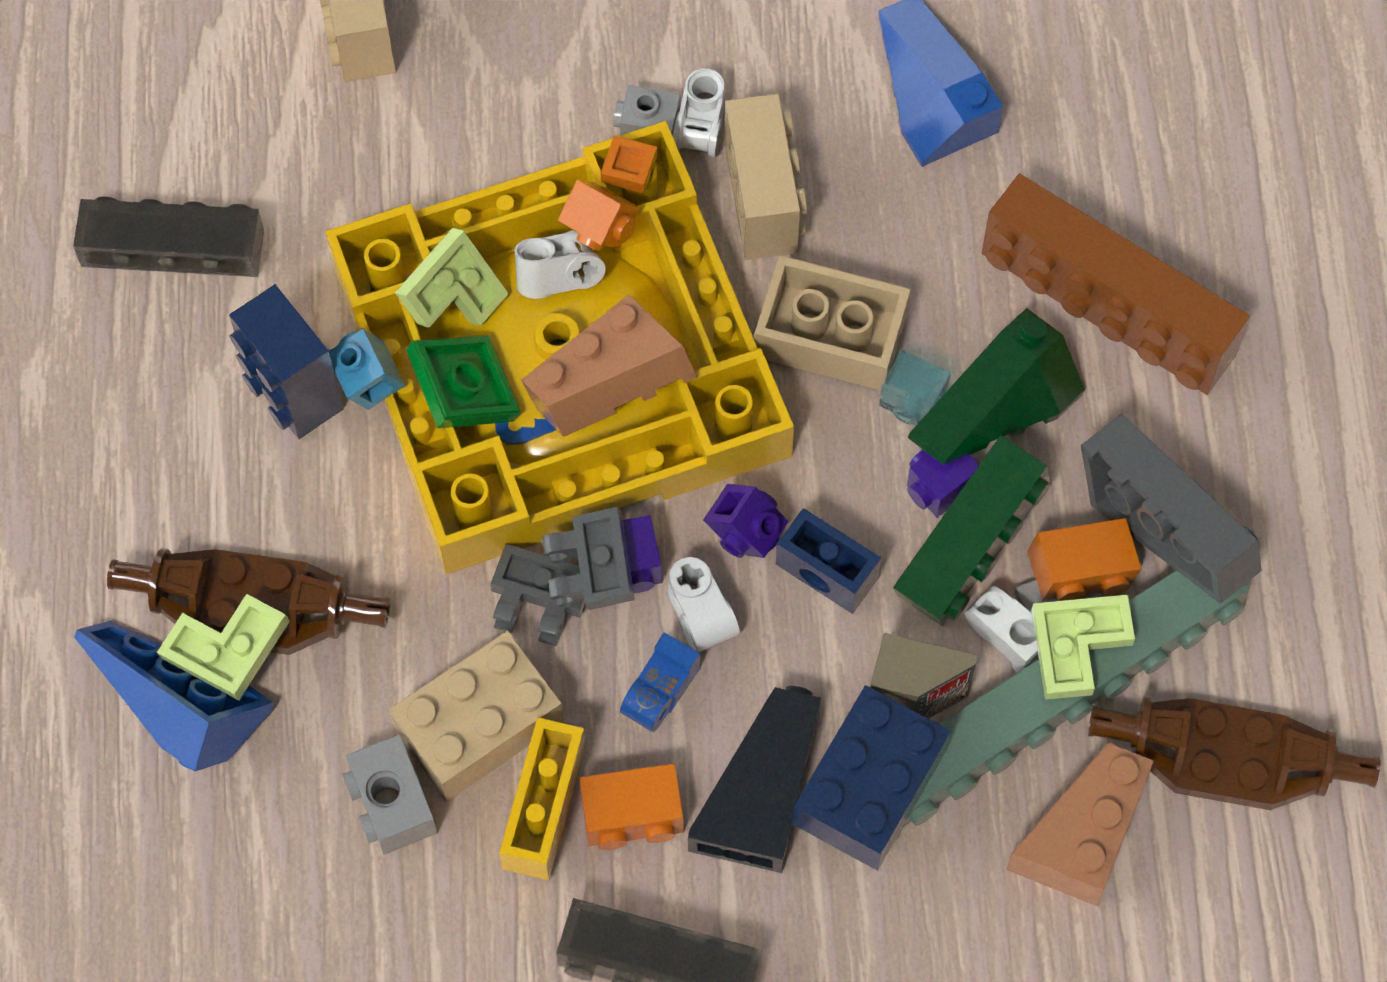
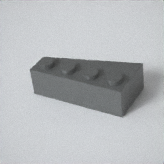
M1123 414L1119 415L1081 444L1091 506L1110 520L1126 518L1133 538L1220 604L1262 571L1259 550L1260 542L1256 535L1232 517Z

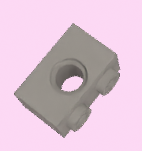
M400 734L346 755L351 771L342 775L352 801L362 798L367 813L359 816L369 843L378 840L383 855L438 834L433 816ZM392 788L400 792L398 798L390 804H380L375 801L377 794L384 789Z

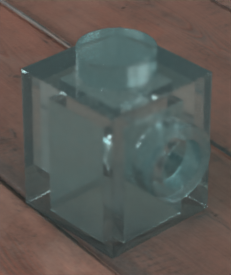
M901 350L881 386L879 406L893 412L894 416L900 421L909 425H916L948 391L951 372Z

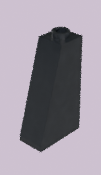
M787 686L785 689L774 687L692 824L688 834V852L782 873L793 827V809L801 794L820 714L821 697L813 696L810 690L799 686Z

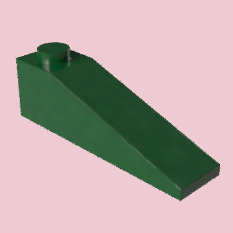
M1026 308L995 337L910 431L908 439L942 465H946L986 449L989 443L998 439L1000 435L1004 437L1010 434L1013 438L1024 433L1028 426L1041 421L1047 424L1057 420L1085 391L1063 334Z

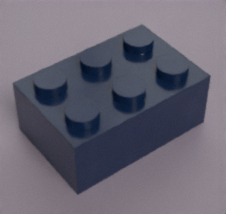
M276 284L229 314L234 330L229 337L239 352L236 358L245 371L242 374V378L256 397L262 394L271 404L268 407V411L280 429L285 430L289 427L299 440L344 410L329 350Z
M865 685L794 805L792 824L878 871L947 751L951 731Z

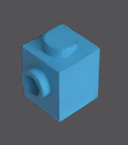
M365 329L347 334L339 341L336 347L329 351L333 370L346 397L367 410L406 386L384 341Z

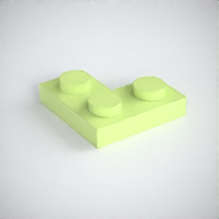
M452 228L395 294L417 324L429 328L452 301L455 302L469 323L481 326L506 298L508 292L463 230Z
M246 594L222 633L182 613L157 653L165 661L240 700L290 620L284 613Z
M1128 595L1033 603L1031 611L1045 700L1093 695L1095 687L1089 650L1133 646L1135 635Z

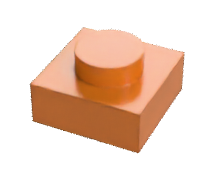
M614 135L600 173L601 182L645 193L657 158V146Z

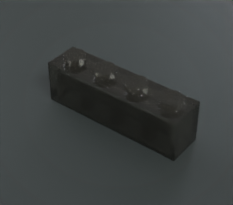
M102 196L97 197L95 200H80L73 248L81 267L258 277L264 227L259 209H252L243 204L216 207L207 206L195 201L186 202L181 205L164 204L154 199H143L139 202L119 201L112 197Z
M576 898L572 900L556 952L558 966L565 967L564 973L586 981H591L593 976L612 980V982H757L763 950Z

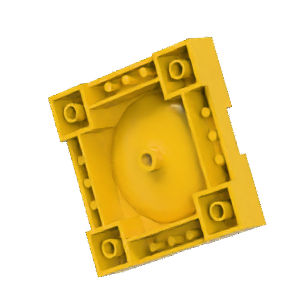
M667 121L618 136L657 146V158L645 193L601 182L600 173L613 139L611 138L583 147L582 157L416 211H414L410 203L325 231L332 263L356 330L365 329L384 341L406 385L383 401L445 575L501 556L505 544L525 548L543 542L542 537L545 535L574 530L572 519L574 516L613 507L622 508L660 494L663 500L792 457L794 425L763 351L756 346L698 207L697 193ZM577 179L597 183L640 207L635 217L636 227L634 232L626 242L622 243L620 248L603 246L601 251L594 249V253L602 258L606 268L603 278L595 286L587 289H576L551 294L550 296L537 299L527 298L517 291L515 247L521 241L529 238H543L573 230L559 222L558 218ZM452 228L463 230L506 289L508 295L481 326L469 323L454 301L450 303L429 328L418 325L395 292ZM575 242V245L579 251L581 247L578 242ZM580 268L578 272L581 277H584V274ZM630 295L684 347L697 375V378L686 383L681 378L656 389L657 396L643 401L642 397H638L615 408L616 414L563 437L558 431H554L525 444L506 445L497 436L495 423L437 429L405 349L415 340L489 335L521 412L514 422H508V427L512 431H518L521 427H535L534 419L545 418L537 411L521 379L626 296ZM556 339L566 341V343L559 346L549 344V342Z

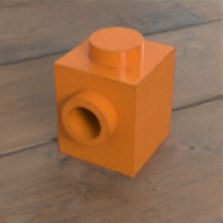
M577 179L558 221L577 231L579 234L576 239L592 249L601 251L603 246L620 248L622 243L626 242L634 232L636 227L635 217L640 207L597 183Z

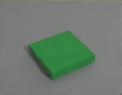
M489 335L415 340L405 349L437 429L514 422L521 414Z

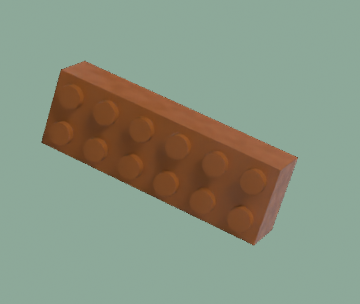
M1019 173L989 211L981 254L986 256L992 266L1001 271H1010L1021 278L1025 285L1033 292L1048 295L1061 303L1063 309L1076 318L1083 317L1099 327L1101 333L1108 339L1115 342L1121 341L1136 350L1142 360L1150 365H1159L1171 372L1183 386L1192 390L1198 389L1208 395L1236 357L1250 315Z

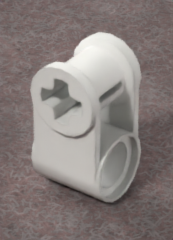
M709 68L693 71L685 82L680 112L677 113L673 130V138L679 151L681 148L707 152L709 157L716 158L724 113V80L715 70ZM700 93H710L714 95V97L710 99H700L696 96Z
M575 230L543 238H529L521 241L515 247L517 291L527 298H544L551 294L593 287L601 281L606 268L602 258L594 253V249L576 239L579 233ZM575 242H578L581 247L579 251L575 245ZM580 268L584 274V277H581L578 272Z
M693 557L682 558L674 563L670 570L667 594L680 620L682 630L690 647L699 653L738 636L740 629L734 612L728 601L723 597L706 563ZM682 580H687L690 585L698 584L697 589L692 590L688 584L681 586Z

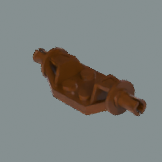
M161 548L158 550L152 566L113 559L110 562L109 568L114 569V572L108 571L107 573L108 589L147 593L150 612L155 614L161 613L174 624L181 614L184 613L219 633H222L246 594L284 613L290 620L272 648V653L291 655L328 637L337 639L346 621L386 628L388 624L386 615H390L391 599L389 597L380 598L352 594L348 588V576L345 573H338L335 576L303 561L217 549L171 554L169 549ZM169 593L189 598V607L168 599ZM303 613H328L327 620L301 624Z
M1145 696L1142 698L1140 709L1136 710L1135 714L1098 708V706H1093L1091 711L1088 736L1130 742L1133 753L1154 761L1150 772L1177 794L1272 810L1314 794L1324 797L1329 783H1332L1333 779L1369 785V787L1375 788L1380 770L1376 768L1380 767V757L1338 751L1335 730L1327 729L1323 733L1282 714L1192 698L1151 702V698ZM1146 740L1175 749L1174 759L1145 746ZM1289 770L1316 771V777L1287 780Z

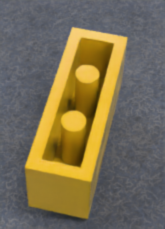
M537 717L499 851L502 870L549 881L586 748L584 728Z

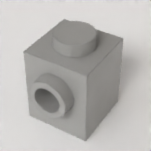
M628 85L625 102L617 101L613 126L619 127L620 135L667 121L673 136L676 116L680 112V94Z

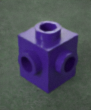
M727 484L703 519L721 538L720 545L722 548L738 558H743L744 555L765 558L768 552L777 545L780 534L789 522L776 508L778 504L772 496L759 490L757 487Z

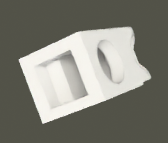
M991 586L965 611V618L973 630L999 650L1012 663V668L1017 673L1039 659L1032 613L1000 588Z

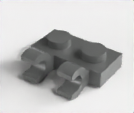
M618 507L572 517L574 530L552 533L542 537L544 553L546 556L551 555V562L553 564L570 561L578 555L580 574L548 580L550 597L552 600L557 599L558 607L577 604L583 598L584 604L589 610L635 600L623 515Z
M505 544L491 581V592L501 594L493 614V618L496 619L494 628L502 631L508 630L509 633H512L519 616L521 603L525 601L546 608L539 623L538 632L541 633L538 640L539 642L557 646L566 614L580 618L585 604L583 598L577 604L558 607L557 599L552 600L550 597L548 580L580 574L579 565L571 562L553 564L550 556Z

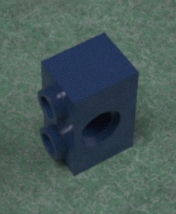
M803 508L777 542L775 564L853 614L879 579L881 557Z

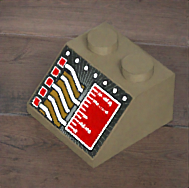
M884 633L870 688L929 719L969 696L978 655Z

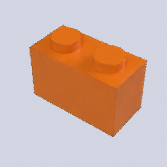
M1126 518L1038 532L1027 550L1042 601L1058 598V601L1082 599L1086 594L1102 592L1104 596L1118 595L1130 588V585L1142 569Z
M675 763L579 777L588 846L598 845L599 849L613 850L626 846L627 841L646 838L647 842L660 843L672 840L677 833H684L683 813Z

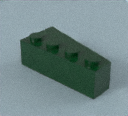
M1000 435L894 585L893 589L896 595L942 627L949 618L955 621L964 611L970 600V597L967 596L969 591L977 581L982 583L987 578L997 562L995 558L1006 543L1010 544L1024 523L1023 520L1048 491L1051 483L1047 465Z

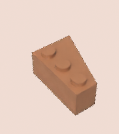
M628 295L521 379L537 411L564 437L616 414L615 408L638 397H642L643 401L657 396L656 389L681 378L686 383L697 378V375L684 347Z
M1108 743L1011 853L1006 870L1097 906L1154 761Z

